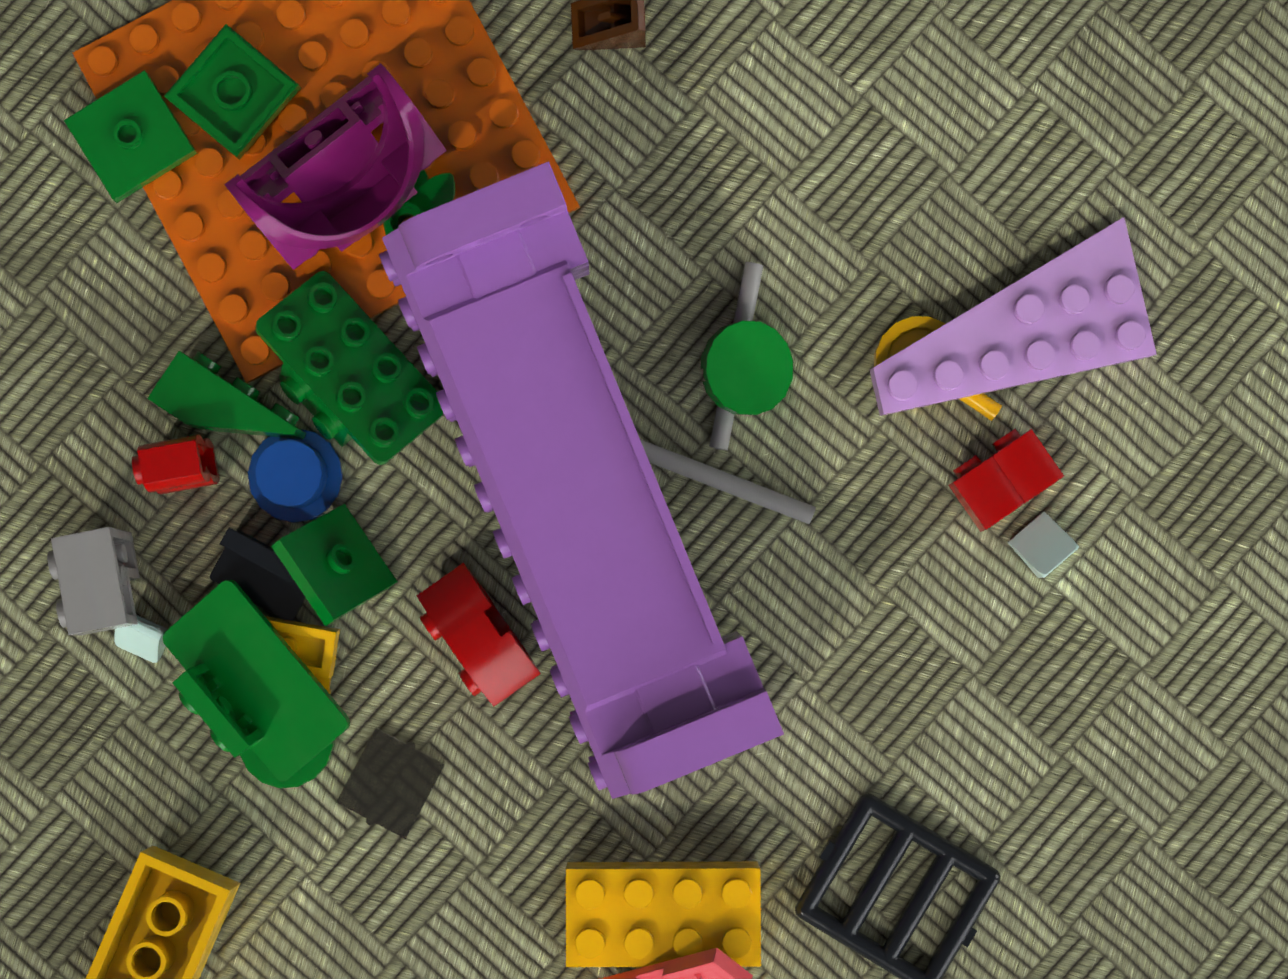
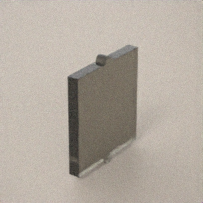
M375 728L336 803L367 818L366 823L368 825L376 823L406 839L445 764L416 749L413 741L404 743L386 732Z

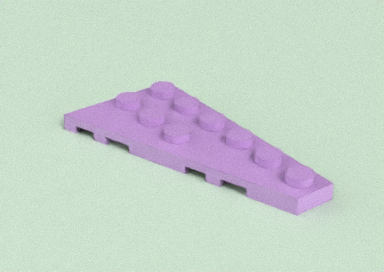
M1125 218L1119 219L870 369L880 416L1157 355Z

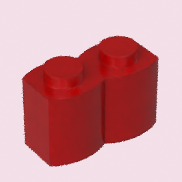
M1016 428L992 444L997 451L995 454L983 462L975 455L953 470L958 479L948 486L980 532L987 530L1064 477L1032 429L1022 435L1019 434Z
M200 435L140 445L137 449L138 456L132 457V469L136 483L138 485L143 484L150 493L157 492L162 495L216 485L220 480L214 445L209 438L202 439Z

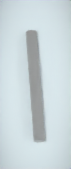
M745 262L733 323L743 320L753 321L763 271L762 264ZM717 406L709 447L728 451L735 414Z
M641 440L651 464L806 524H810L813 518L815 506Z

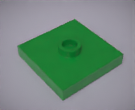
M225 24L164 97L240 160L301 87Z
M145 70L64 120L111 198L116 203L198 154Z
M345 504L280 538L271 546L325 627L388 590L398 582Z

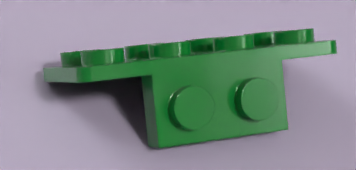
M320 271L257 320L255 326L256 333L283 362L279 379L282 381L280 386L283 392L293 403L297 405L302 403L314 416L312 421L317 430L328 440L334 438L341 447L353 438L374 463L384 465L444 416L435 388L328 272Z
M229 579L221 582L163 635V643L186 670L172 682L179 691V698L182 704L190 712L199 715L211 729V738L219 748L230 752L234 758L251 748L279 781L290 779L350 726V719L234 580Z

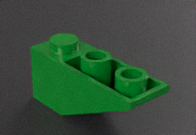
M178 351L147 398L178 420L198 430L304 439L307 434L295 426L300 419L298 416L276 402L271 409L256 400L261 393L260 391L238 377L235 378L232 384L217 375L222 366L197 351L193 358Z

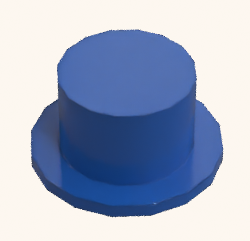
M303 429L301 430L307 433L304 439L270 436L263 440L252 455L248 470L250 492L260 508L276 519L293 523L313 520L326 512L339 496L343 480L341 461L331 443L317 433Z

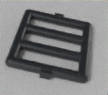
M866 793L858 800L834 842L828 840L821 851L819 858L823 861L797 902L795 913L800 919L899 979H942L962 944L968 947L977 933L973 926L999 884L1001 876L999 871L873 794ZM872 816L894 829L895 833L844 919L841 921L819 908L818 905ZM913 841L937 856L885 944L882 946L860 933L859 930ZM955 866L978 881L926 969L923 971L900 957L952 867Z

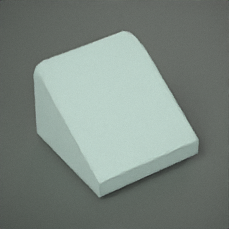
M1044 511L1007 542L1038 578L1046 577L1079 548L1078 544Z
M136 615L137 625L115 629L114 642L116 646L152 663H157L160 660L166 647L163 643V635L168 630L167 628Z

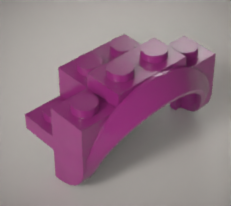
M381 63L367 73L369 75L367 78L241 176L237 174L225 184L244 211L293 270L304 261L315 256L320 249L338 247L342 252L352 243L360 240L363 236L382 225L406 201L418 193L414 185L420 171L429 167L435 159L447 151L414 103ZM381 123H384L382 135L378 143L371 134V131ZM293 192L302 201V203H282Z

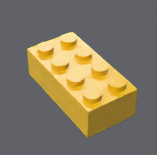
M151 846L141 851L85 979H199L240 883L156 846Z
M758 861L567 862L566 967H645L713 948L721 950L741 967H761V868Z

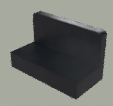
M228 527L220 542V545L225 548L210 574V579L218 584L225 580H234L254 604L282 619L294 621L306 597L272 547L237 528Z

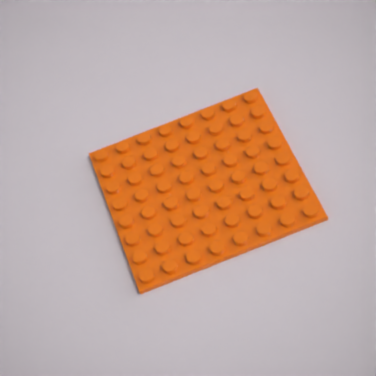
M172 0L72 53L96 99H99L145 70L198 154L143 188L245 382L248 384L283 365L281 359L256 333L255 326L257 320L320 271L328 272L370 318L398 305V300L406 297L402 285L395 287L393 281L390 282L379 256L380 253L387 251L382 237L386 236L384 224L363 236L360 240L352 243L342 252L338 247L320 249L315 256L304 261L293 270L225 186L237 174L241 176L369 76L367 73L380 63L411 99L447 150L424 170L429 179L439 174L451 173L455 180L454 200L549 161L565 199L568 213L580 208L470 0ZM225 24L301 87L240 160L164 97ZM381 123L371 131V134L378 143L382 135L384 123ZM293 192L282 203H302V201ZM412 216L406 217L402 222L408 220Z

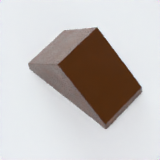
M578 0L571 3L572 44L574 50L646 47L644 0Z

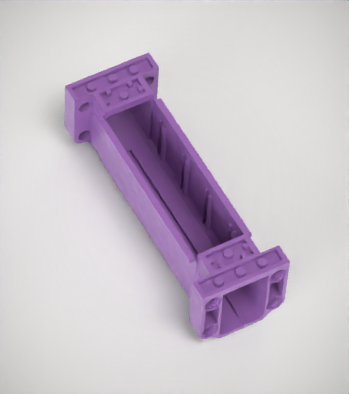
M549 161L411 217L398 226L399 228L382 237L387 251L379 254L381 262L390 282L393 281L395 287L402 285L406 297L398 300L399 306L409 328L411 327L413 332L420 330L425 341L424 344L417 346L418 352L427 373L431 374L432 377L438 375L444 389L436 392L438 401L446 419L450 420V422L457 420L463 436L455 438L458 450L466 466H469V468L476 466L482 482L474 485L475 491L484 512L494 511L501 528L493 531L495 540L504 559L510 556L514 558L520 573L512 577L515 589L522 604L525 605L532 602L538 619L531 623L532 630L541 651L550 648L557 665L551 667L550 673L560 697L562 698L567 695L571 697L575 710L570 712L571 716H569L579 743L582 744L589 741L594 753L593 756L588 757L590 761L588 766L598 790L607 787L612 799L628 794H639L784 735L743 636L737 631L722 637L719 633L575 280L590 274L589 262L567 211L565 199Z

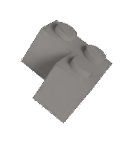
M105 527L51 538L53 551H49L47 554L48 567L52 578L59 581L61 599L56 601V611L59 623L63 628L67 627L68 635L82 636L137 625L130 581L140 579L132 532Z

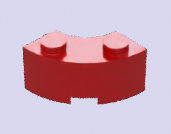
M464 562L416 595L426 611L425 614L419 617L434 640L443 637L464 667L458 674L473 696L482 692L494 707L541 674L524 645Z

